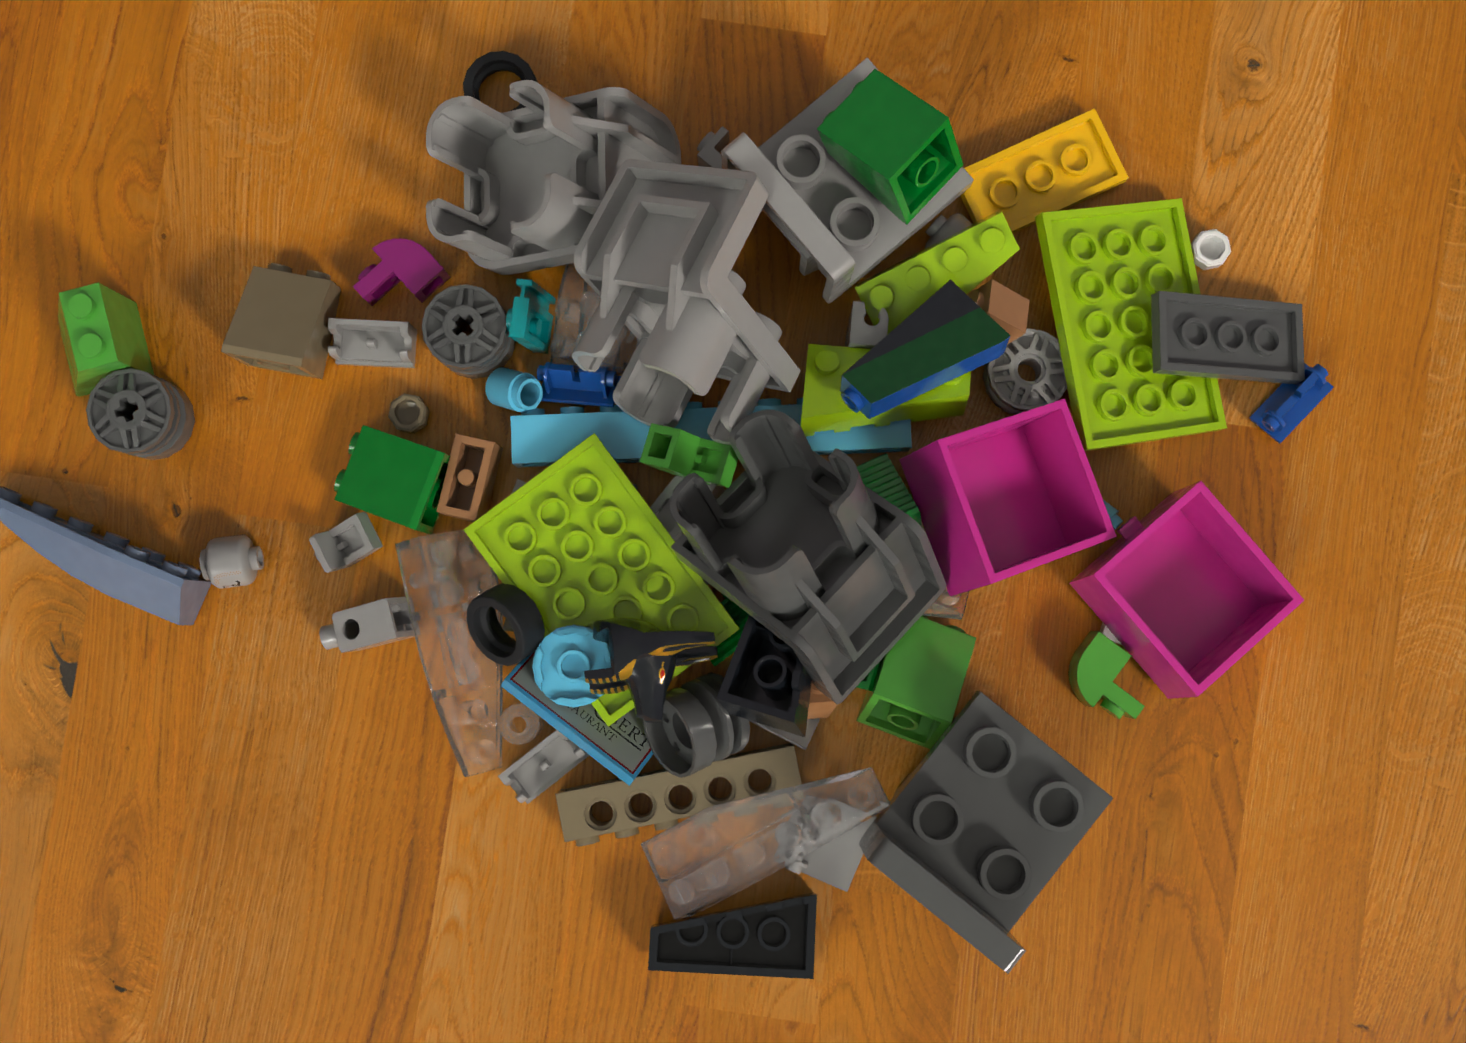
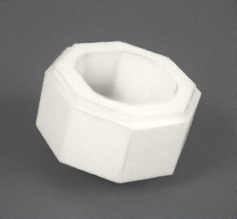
M1217 229L1201 231L1191 243L1194 263L1202 270L1220 267L1231 253L1228 237Z

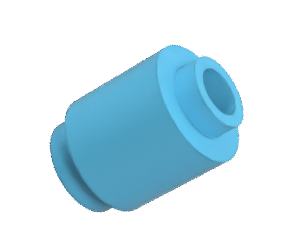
M505 367L495 369L489 375L485 385L486 396L493 405L517 412H527L536 408L543 396L542 386L532 374Z

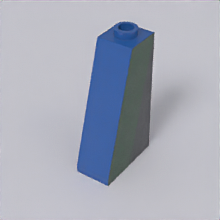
M950 279L842 374L841 398L852 411L856 413L861 411L868 419H871L999 358L1005 352L1011 335Z

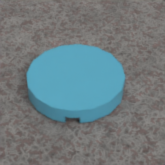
M570 625L555 629L544 637L535 650L532 665L535 683L545 696L558 705L575 708L591 704L604 694H592L590 692L589 683L585 682L584 671L611 668L610 645L593 639V629L590 627Z

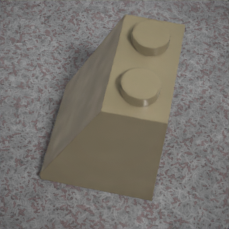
M268 263V268L253 266L224 339L221 352L247 366L323 380L328 346H330L332 337L328 330L329 318L336 317L341 288L330 280V275L319 271L307 270L305 276L292 273V268L276 263Z

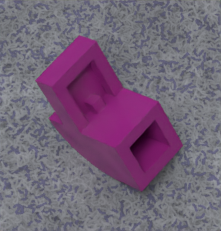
M390 239L372 248L382 261L378 265L372 264L365 268L358 276L359 281L353 288L373 306L402 281L416 298L423 303L451 277L420 244L408 239Z

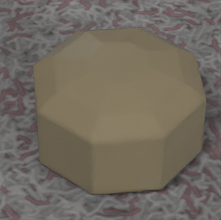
M402 394L391 402L388 417L397 430L415 434L427 426L430 410L419 396Z

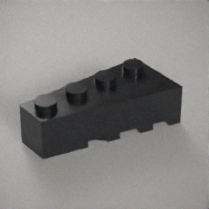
M749 615L716 699L729 714L805 737L812 680L794 650Z
M813 892L654 924L650 929L648 970L814 979L817 894Z

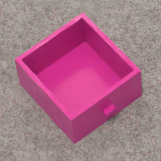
M1065 399L936 440L899 459L915 504L920 511L928 539L946 581L949 596L993 584L1117 537Z
M1202 481L1171 493L1140 521L1137 520L1136 516L1130 518L1117 530L1122 537L1069 582L1168 699L1198 697L1304 601L1302 596Z

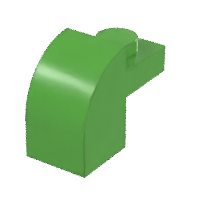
M651 423L640 462L685 478L690 473H696L705 480L707 485L714 484L730 488L739 458L731 445L703 439L681 429Z
M1090 631L1071 658L1068 671L1071 689L1084 706L1094 707L1101 698L1103 701L1100 706L1115 718L1120 720L1124 715L1125 717L1136 719L1145 706L1113 682L1131 655L1099 631Z

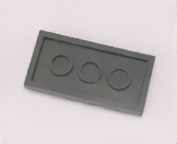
M1158 291L1151 295L1153 373L1283 384H1298L1305 381L1302 304Z

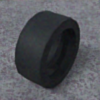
M506 51L489 52L477 58L468 68L463 81L464 96H471L481 101L479 89L482 82L488 76L501 71L513 72L521 80L537 82V79L529 64L518 55ZM520 103L516 108L512 110L525 108L526 106Z
M504 583L496 585L474 598L467 608L466 621L473 641L487 658L497 664L511 666L519 663L534 653L544 639V623L536 604L524 591L514 585ZM495 609L501 612L509 621L514 630L515 639L511 638L503 630L497 619Z

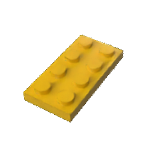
M1094 108L965 167L964 169L974 181L971 187L960 196L973 223L1001 210L1012 233H1016L1035 224V217L1042 212L1066 210L1126 182L1129 177Z

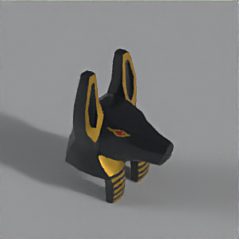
M629 618L595 621L593 624V639L609 643L611 668L584 671L585 682L589 683L592 694H615L629 689L634 702L636 717L644 719L647 723L662 722L667 689L675 667L692 665L717 658V646H706L715 644L714 632L662 631L648 622Z

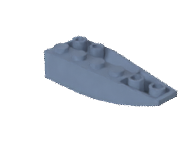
M0 486V521L40 555L71 576L108 596L177 625L194 624L211 586V581H206L200 577V569L183 562L176 564L164 560L166 555L147 547H142L141 549L128 545L130 540L118 534L106 531L105 536L92 532L93 524L70 516L69 520L66 521L56 516L58 511L56 508L34 501L32 506L20 501L22 494Z

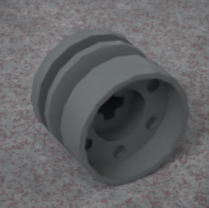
M468 284L450 286L435 295L425 309L422 321L424 342L433 356L459 376L471 379L489 377L495 369L506 365L513 355L516 343L515 340L508 337L506 311L496 297L481 287ZM464 322L474 330L468 336L460 328Z
M132 368L114 371L102 378L91 391L86 408L88 426L99 442L111 450L148 460L168 458L180 451L190 439L195 423L193 405L183 390L172 382L151 373Z
M710 672L682 684L680 688L676 687L668 690L662 722L647 723L643 719L645 735L653 754L659 763L672 775L680 778L690 776L710 766L713 761L725 759L729 755L743 750L749 742V720L729 714L716 699L724 680L722 675Z

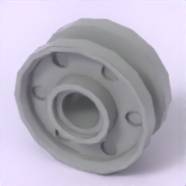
M1027 328L1026 334L1009 343L1005 352L999 358L985 364L983 381L986 393L997 407L1009 414L1016 415L1056 402L1062 397L1067 389L1058 339L1045 331ZM1024 364L1032 367L1036 375L1035 381L1023 380L1018 374V366Z

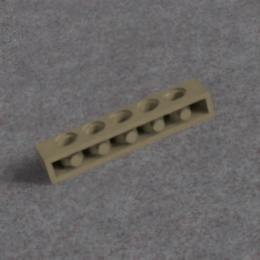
M787 743L729 755L727 758L713 761L710 766L683 778L672 775L664 768L638 774L630 786L620 778L561 789L555 795L564 842L575 840L576 846H585L599 842V835L615 832V838H625L639 834L638 827L654 824L655 830L669 829L679 825L678 819L691 816L694 817V822L708 821L718 817L717 811L733 808L734 814H742L757 810L756 803L772 800L773 806L786 805L796 802V795L804 794L794 744ZM756 769H764L771 775L769 786L763 790H756L748 783L750 773ZM723 777L730 781L732 791L728 796L717 798L711 794L709 783L714 778ZM677 785L686 786L691 790L693 799L685 806L676 805L670 798V790ZM638 793L648 795L653 803L652 810L645 814L634 811L631 806L632 796ZM599 801L608 803L613 810L612 819L606 822L595 819L592 814L593 804Z

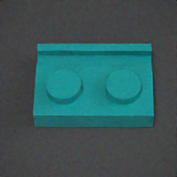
M517 279L516 285L521 288L520 297H514L513 308H510L507 312L506 326L509 332L508 337L534 353L548 354L553 315L549 313V305L555 304L556 298L533 280Z

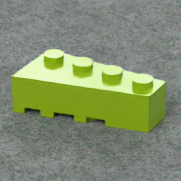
M1000 210L858 283L855 290L861 302L865 303L866 312L874 326L879 323L878 316L881 308L887 311L889 318L888 335L950 279L962 291L968 294L1019 251L1020 248Z
M808 344L801 414V428L806 437L814 436L815 432L834 430V433L850 431L851 427L874 424L875 427L888 426L894 421L910 419L912 422L964 415L970 395L971 371L868 419L861 411L856 413L845 404L841 398L840 387L842 374L871 349Z

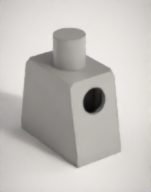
M416 596L384 598L332 614L333 624L322 626L319 631L323 647L327 650L339 647L341 653L365 650L425 634Z

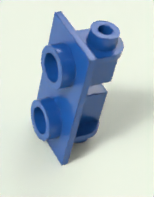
M546 362L545 365H539L537 368V380L543 381L541 401L614 407L615 405L613 392L621 376H618L617 371H611L608 366L599 367L596 372L583 371L581 368H579L578 372H574L573 365Z
M1304 363L1305 381L1298 384L1282 383L1249 419L1280 444L1334 388V386L1326 381L1325 378L1329 373L1323 366L1316 364L1312 368Z

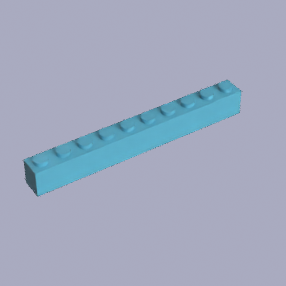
M803 397L797 398V404L781 405V399H760L753 413L761 410H777L794 419L801 427ZM688 402L675 428L703 439L712 440L707 434V428L718 407L702 408V402ZM614 405V407L600 406V412L584 413V407L576 406L560 408V414H545V409L534 408L527 412H521V415L510 416L512 464L517 468L550 466L594 433L617 463H640L650 426L629 416L617 405ZM911 420L894 421L888 426L875 427L874 424L851 427L850 431L834 433V430L815 432L814 436H807L806 438L812 451L818 455H830L835 449H839L845 454L908 452L912 448Z

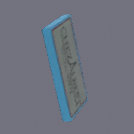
M535 652L520 661L504 679L501 687L630 786L653 755L645 735L643 719L636 717L635 707L608 727L592 704L573 708L558 705L545 696L535 683L532 669Z

